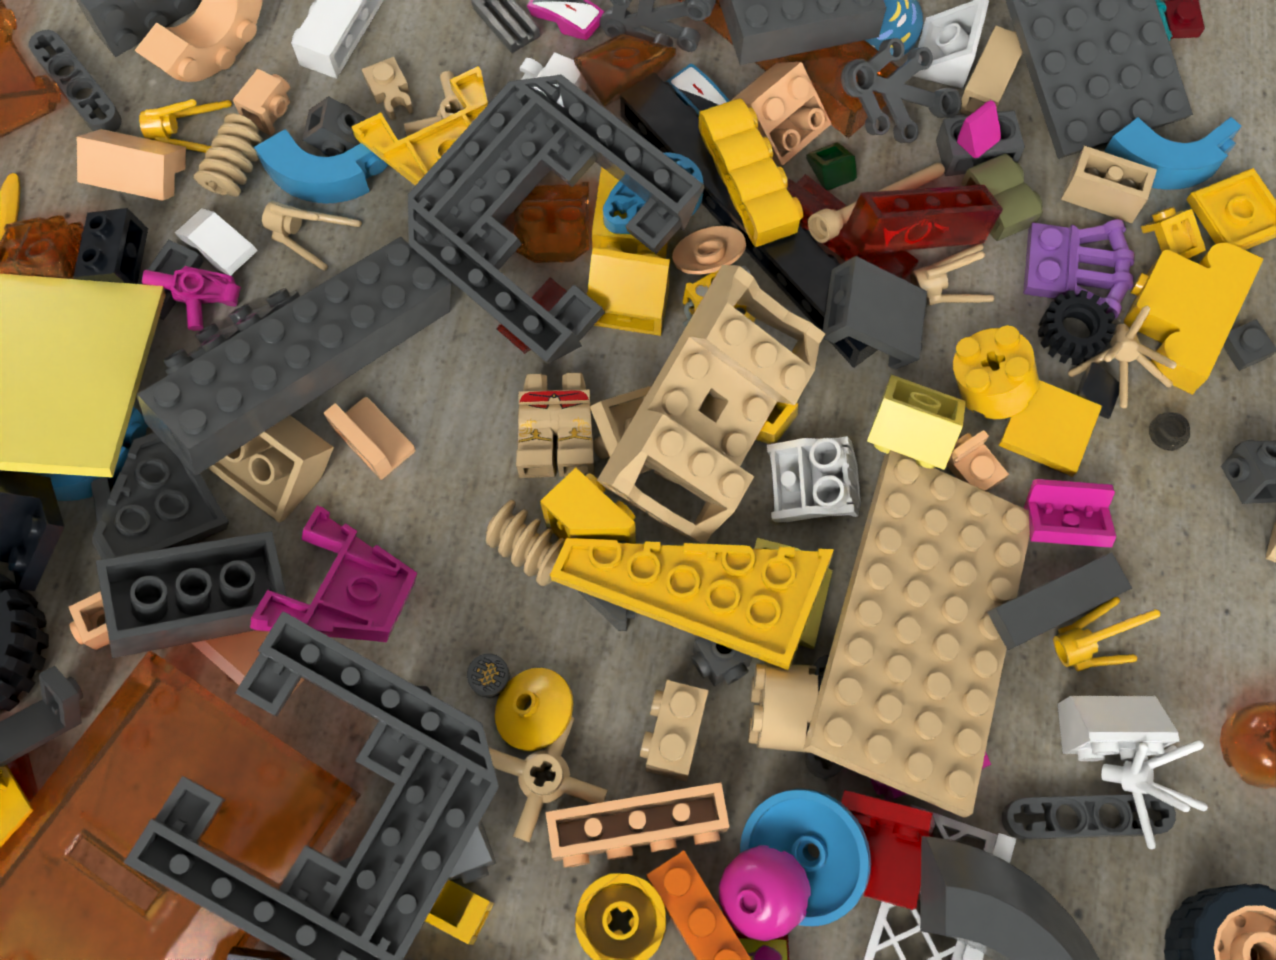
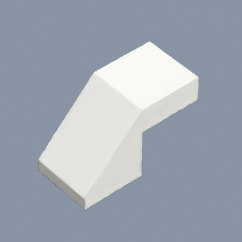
M203 208L175 232L184 244L197 248L217 271L229 276L258 251L215 212Z

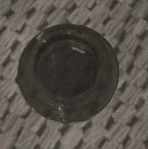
M1162 413L1156 416L1150 423L1149 435L1154 444L1159 448L1174 451L1182 448L1190 438V425L1188 420L1179 413Z

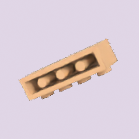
M721 782L546 812L552 859L555 862L563 860L564 868L590 864L589 856L607 853V860L634 856L633 848L649 845L651 853L677 849L676 841L690 838L694 839V845L715 843L721 841L719 833H725L729 829Z

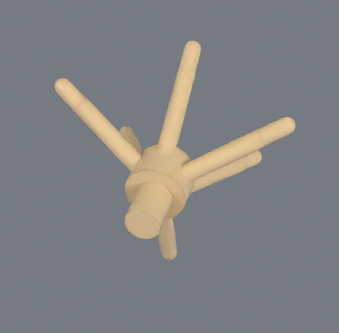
M1144 306L1130 329L1126 324L1116 326L1110 342L1111 348L1071 369L1068 375L1074 377L1086 371L1092 362L1096 364L1104 360L1110 362L1115 357L1119 361L1120 407L1124 409L1128 406V362L1136 359L1154 377L1169 388L1172 387L1173 382L1145 356L1171 369L1176 368L1177 363L1140 344L1137 332L1150 312V307Z

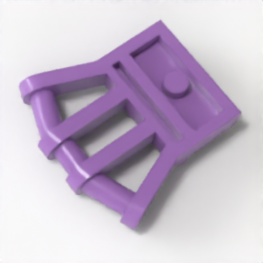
M1115 219L1104 225L1085 229H1078L1072 224L1068 228L1032 222L1028 230L1023 294L1056 299L1060 294L1065 296L1068 291L1074 290L1076 297L1081 290L1087 291L1077 285L1108 289L1110 292L1107 297H1100L1096 303L1102 305L1106 301L1110 306L1106 314L1113 312L1115 319L1118 318L1122 310L1121 302L1127 291L1133 287L1134 276L1130 273V267L1134 265L1135 253L1129 249L1124 232L1126 228L1123 220ZM1109 239L1113 251L1079 245ZM1078 262L1114 267V273L1109 274L1078 269ZM1088 291L1086 298L1091 299L1094 294Z

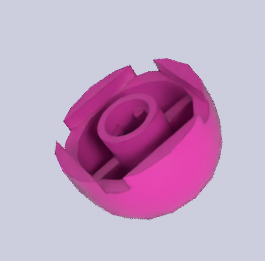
M759 845L741 852L727 865L719 882V903L727 921L737 932L747 938L761 941L785 936L802 922L807 913L806 909L811 891L806 872L795 857L786 851L780 852L774 848H768L770 846Z

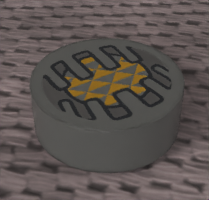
M482 654L470 663L467 670V680L476 694L491 698L500 695L510 681V672L507 664L501 657L495 654Z

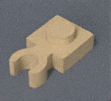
M394 57L361 69L376 103L384 102L389 119L392 121L396 119L393 109L399 105L405 106L409 114L413 113L412 102L407 92H410L407 81Z

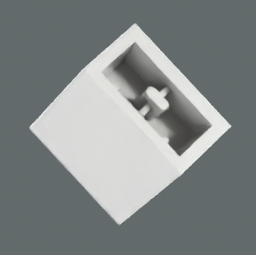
M1069 696L1058 703L1063 754H1077L1078 761L1105 760V755L1120 754L1121 761H1133L1139 744L1142 742L1148 745L1145 761L1148 760V755L1163 754L1164 747L1179 742L1178 731L1156 696Z

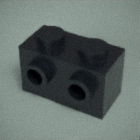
M128 208L87 213L73 278L78 280L138 284L148 228Z

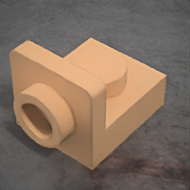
M983 430L974 437L967 433L957 440L947 467L956 478L988 492L1003 482L1009 473L984 444L989 435Z

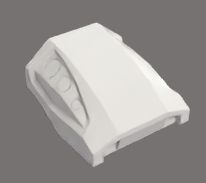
M848 436L822 439L802 438L767 445V453L770 454L772 466L774 512H771V518L774 522H793L827 516H859L861 496L858 464L852 441Z

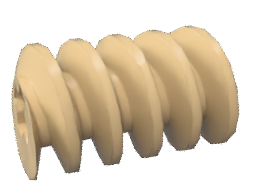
M229 113L226 115L224 124L218 129V135L212 140L211 148L205 153V159L199 164V171L194 174V180L211 192L234 197L239 196L241 189L236 184H246L247 177L244 173H250L253 170V165L250 161L255 162L259 159L254 147L264 141L259 135L257 125L240 114Z
M509 500L489 522L486 531V543L490 548L499 546L498 552L502 557L511 556V562L515 567L524 565L523 571L527 576L532 577L537 574V583L540 586H546L553 582L550 573L566 539L562 537L554 544L550 543L553 530L548 528L543 533L538 534L537 531L541 521L537 518L526 525L525 520L528 511L523 509L516 515H513L512 512L516 502Z

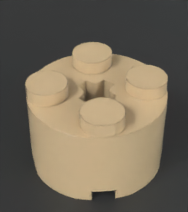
M765 661L763 664L756 663L755 677H752L750 702L758 703V705H754L752 718L749 720L748 743L757 744V748L810 753L803 750L818 697V675H814L817 669L816 666L791 664L789 670Z

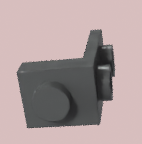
M55 665L39 673L42 700L0 722V767L11 763L82 723L79 700L83 698V693L73 677L65 678Z

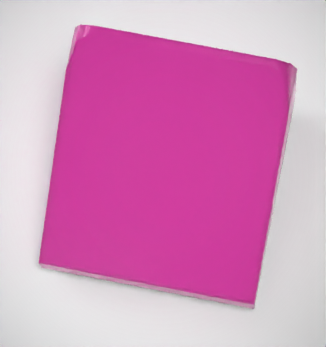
M992 100L987 101L964 120L958 135L957 143L974 158H979L999 142L1001 138L995 102Z

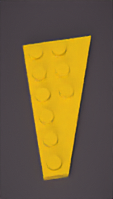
M566 538L550 573L552 581L789 670L831 562L834 549L798 551L794 547H779L778 550L752 549L746 545L684 543L683 546L661 545V542L645 541V544L618 543L617 540Z

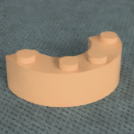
M202 0L196 12L186 22L176 27H164L156 22L134 51L177 80L196 82L207 79L222 69H229L245 44L254 38L257 32L256 23L263 0Z

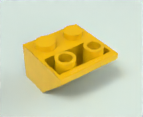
M613 247L605 249L593 248L587 296L600 305L605 312L594 326L661 336L669 294L670 259H664L652 253L643 255L626 253Z
M575 467L540 500L546 527L551 528L559 539L563 537L564 539L617 540L636 544V528L633 521L635 519L634 513L622 501L618 500L614 503L604 494L606 491L605 487L591 473L585 476Z

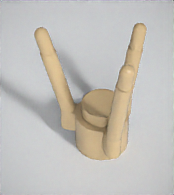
M270 201L262 215L264 228L273 231L272 240L285 244L323 271L327 270V264L290 239L288 235L296 234L299 231L302 219L354 227L362 225L360 220L303 210L277 201Z
M981 243L932 265L913 270L910 273L911 284L927 291V303L929 306L938 303L993 302L995 299L993 295L941 294L942 290L948 288L947 272L985 257V253L981 251L984 247Z

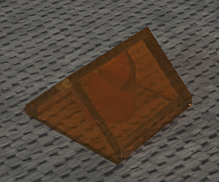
M620 34L574 57V63L605 107L620 99L621 93L651 73L655 72L658 75L676 56V48Z

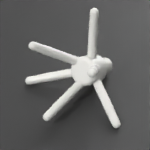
M1198 740L1179 748L1171 745L1164 750L1163 754L1155 755L1147 761H1144L1148 745L1142 742L1139 744L1133 761H1125L1124 766L1104 764L1102 767L1101 776L1103 781L1121 783L1124 791L1132 792L1147 847L1151 850L1155 849L1156 843L1143 794H1150L1183 812H1189L1190 806L1201 811L1208 809V805L1202 801L1153 782V768L1202 749L1204 747L1202 741Z

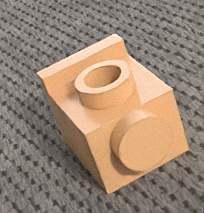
M257 69L234 97L233 102L240 115L250 119L257 125L260 131L272 136L275 133L274 122L277 118L284 115L290 103L287 96L290 85L277 74L270 75Z
M101 591L68 607L74 620L69 623L70 630L80 645L85 644L94 650H98L110 644L106 623L103 624L105 614Z

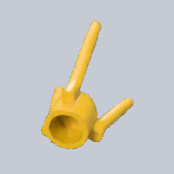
M191 99L161 108L145 109L139 115L141 132L146 139H155V141L186 147V150L206 153L211 146L170 138L178 130L176 118L229 108L232 106V102L226 100L196 106V100Z
M1114 597L1073 624L1058 629L1059 635L1053 638L1056 653L1065 667L1074 665L1077 672L1090 667L1136 662L1138 658L1135 654L1093 657V654L1098 652L1097 641L1158 618L1161 614L1160 611L1155 609L1094 633L1089 629L1082 630V628L1120 603V599Z

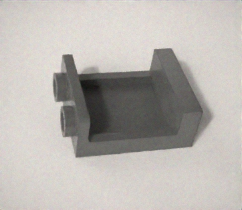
M855 256L831 270L823 325L825 335L823 338L836 343L848 336L888 354V366L895 370L920 359L922 350L921 342L926 316L927 291Z

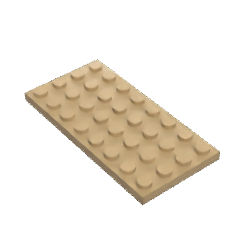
M892 450L884 455L803 750L963 818L973 814L1007 649L987 612L1017 598L1030 537L1029 510L936 468L929 469L919 466L915 459Z

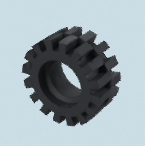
M1072 290L1068 291L1065 296L1060 294L1054 302H1051L1039 322L1041 327L1038 330V337H1044L1041 341L1043 349L1051 346L1048 354L1052 358L1058 353L1062 355L1059 362L1065 364L1069 358H1072V365H1079L1082 360L1085 362L1102 353L1113 338L1112 334L1116 330V324H1111L1115 316L1113 312L1106 314L1110 307L1106 301L1102 305L1096 303L1100 298L1096 294L1091 299L1086 298L1088 291L1081 290L1076 297L1075 291ZM1066 318H1076L1082 321L1088 327L1090 335L1086 338H1078L1071 335L1064 328L1063 320Z

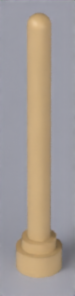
M934 163L838 211L827 208L812 214L808 219L810 234L820 243L827 242L839 235L844 224L941 177L944 174L945 168L941 163Z

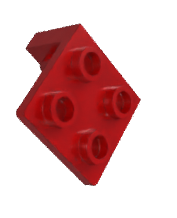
M844 790L841 803L851 811L860 823L870 849L871 872L863 896L915 910L921 891L922 836L933 837L935 828L933 813Z

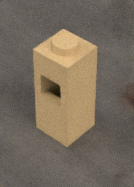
M995 26L965 88L959 112L970 116L990 100L995 102L996 109L998 108L1023 54L1016 32Z

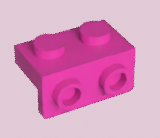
M1044 479L1033 480L1024 505V509L1029 510L1030 541L1112 548L1117 537L1109 510L1115 494L1113 485Z

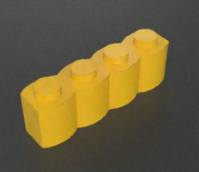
M742 98L699 111L698 128L707 150L713 157L722 181L727 186L733 205L741 216L753 245L758 247L798 233L800 219L803 218L802 206L798 198H792L786 189L788 181L784 169L781 166L777 167L771 159L773 158L771 143L766 136L762 137L757 130L758 119L752 107L748 108Z

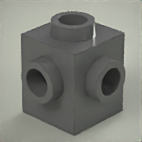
M328 96L309 109L302 140L321 150L328 157L342 154L360 144L355 138L351 126L364 121L366 117L355 112L348 105Z
M1246 440L1234 447L1233 453L1221 465L1231 486L1242 504L1275 503L1276 440Z
M699 637L694 642V655L691 656V659L699 674L703 678L708 676L714 687L723 681L731 684L749 672L747 667L751 663L752 656L729 648L731 651L729 654H721L716 649L720 644Z

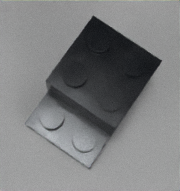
M0 470V562L8 563L9 571L14 573L17 589L35 591L65 527L50 477L18 471Z

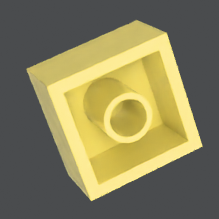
M890 375L876 411L867 442L873 443L874 447L883 453L888 454L892 450L915 459L919 466L933 469L936 466L945 470L963 427L966 401Z

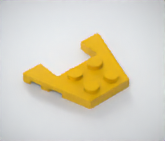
M477 66L450 79L451 89L464 107L463 110L401 140L396 138L382 113H379L351 126L355 138L416 186L488 105L480 67Z

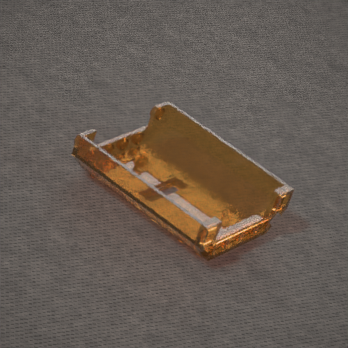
M148 651L31 800L30 804L34 811L0 848V960H227L232 946L254 949L260 939L123 863L149 821L157 817L181 777L186 776L226 799L201 840L282 885L304 846L308 845L322 852L362 794L248 718L153 651ZM83 838L158 892L146 911L70 856Z

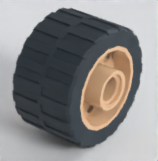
M1239 884L1199 891L1197 895L1185 899L1181 907L1174 911L1170 918L1169 928L1165 932V960H1276V890L1262 884Z

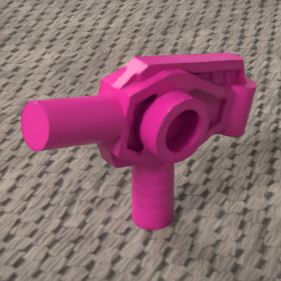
M188 266L183 267L181 270H176L174 275L145 269L142 277V284L163 286L164 289L171 290L174 301L186 304L188 330L199 331L204 328L202 304L218 302L235 307L238 304L241 287L236 285L233 276Z

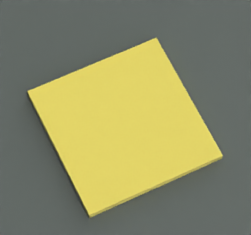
M0 274V470L113 477L166 296L163 286Z

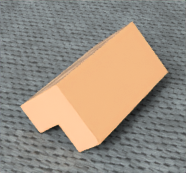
M104 129L77 136V182L162 201L174 196L175 173L186 169V147Z

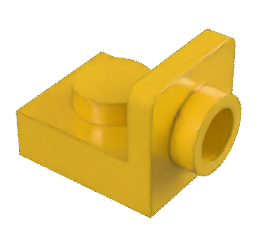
M1169 207L1152 214L1153 221L1141 226L1143 233L1155 232L1161 252L1170 250L1189 259L1206 251L1192 209L1176 212L1174 207Z

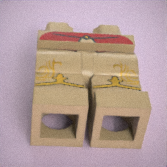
M566 373L562 375L563 390L548 391L547 375H526L524 389L519 392L518 450L516 455V467L519 478L555 477L554 437H558L557 465L560 477H566L575 467L585 476L588 473L595 476L590 389L586 390L582 373Z

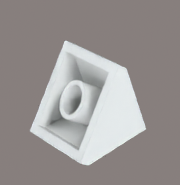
M974 0L925 19L918 48L927 47L930 49L933 61L928 69L920 70L914 77L961 89L964 88L976 55L989 0ZM919 54L918 60H919V63L921 64L922 57H921V55Z

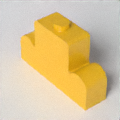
M1218 243L1212 246L1199 263L1170 250H1164L1149 269L1147 275L1144 273L1139 275L1130 291L1136 297L1124 319V324L1130 328L1144 306L1150 307V312L1138 332L1162 343L1156 352L1177 363L1176 368L1171 369L1151 359V362L1173 382V386L1193 395L1208 379L1264 260L1263 258L1229 243Z

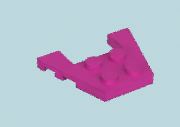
M317 505L303 529L301 540L338 553L336 559L310 605L267 590L251 617L250 628L259 631H270L282 611L328 637L387 642L415 584L417 572L378 545L372 548L356 537L357 531L346 523L340 526L329 518V511Z

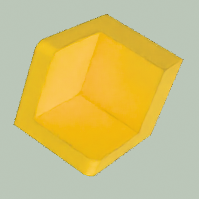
M448 880L426 917L425 922L469 945H474L494 903Z

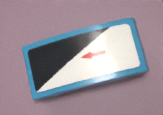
M692 63L667 80L675 89L680 100L686 106H692L698 116L699 111L730 101L716 84Z

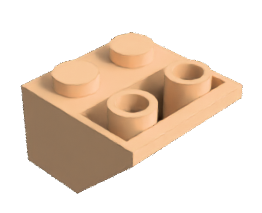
M802 62L775 63L731 100L742 98L748 108L752 107L758 119L757 130L762 137L766 136L769 139L773 150V158L771 159L778 166H783L832 124Z

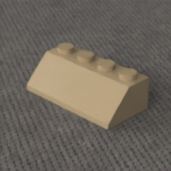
M289 415L208 469L280 523L290 515L322 478L334 447Z

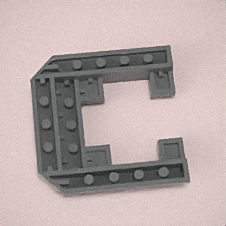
M561 74L509 81L408 193L409 246L547 364L582 347L579 341L605 312L600 305L574 284L548 312L499 271L522 245L520 240L502 224L551 170L573 187L595 162L646 201L625 227L632 236L655 254L662 249L679 228L683 231L685 230L705 188L703 183Z
M282 611L258 649L260 654L235 694L277 717L296 685L303 678L378 721L355 761L395 783L349 864L346 867L314 848L305 845L282 885L201 840L226 799L186 776L181 777L157 817L149 821L123 863L295 960H403L499 788L483 725L465 713Z

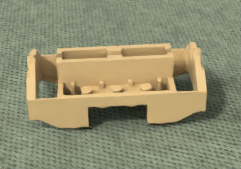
M722 265L597 481L609 491L625 499L624 501L644 513L647 511L648 515L659 523L692 541L706 544L711 534L735 512L754 478L753 475L740 466L776 402L795 405L814 373L819 344L825 333L811 322L789 312L760 289L755 278L741 266ZM735 304L745 305L747 312L759 321L798 340L792 352L735 309ZM643 466L654 469V473L661 478L680 484L706 502L694 524L670 511L635 486Z

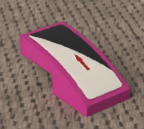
M531 0L527 4L531 16L556 22L561 34L583 40H588L600 26V18L605 12L589 0Z

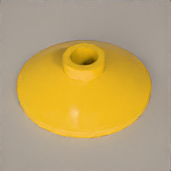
M546 668L528 669L513 677L508 682L506 688L500 693L495 708V723L503 740L512 747L523 751L540 750L555 742L564 733L572 717L573 695L570 686L562 676ZM532 699L530 707L524 710L525 704Z

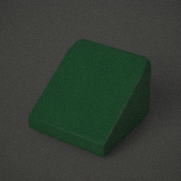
M838 142L806 155L808 163L821 186L826 191L852 182L857 178L855 156Z

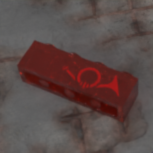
M985 185L863 192L860 194L844 229L861 254L984 244L1003 208Z

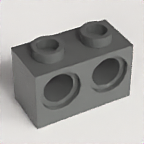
M1015 110L997 111L1001 138L999 142L979 158L972 157L957 143L964 120L968 116L956 115L943 119L936 143L942 165L945 168V177L965 174L967 169L1005 153L1014 162H1018L1025 145Z

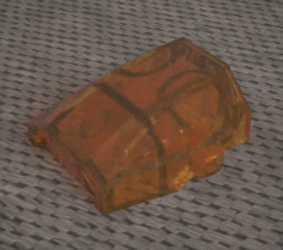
M589 182L575 184L573 187L570 185H537L514 210V235L522 243L516 252L534 263L573 262L590 250Z
M57 215L48 219L37 217L5 225V233L0 241V274L74 279V267L78 258L82 231L84 230L81 222L68 223L63 216Z

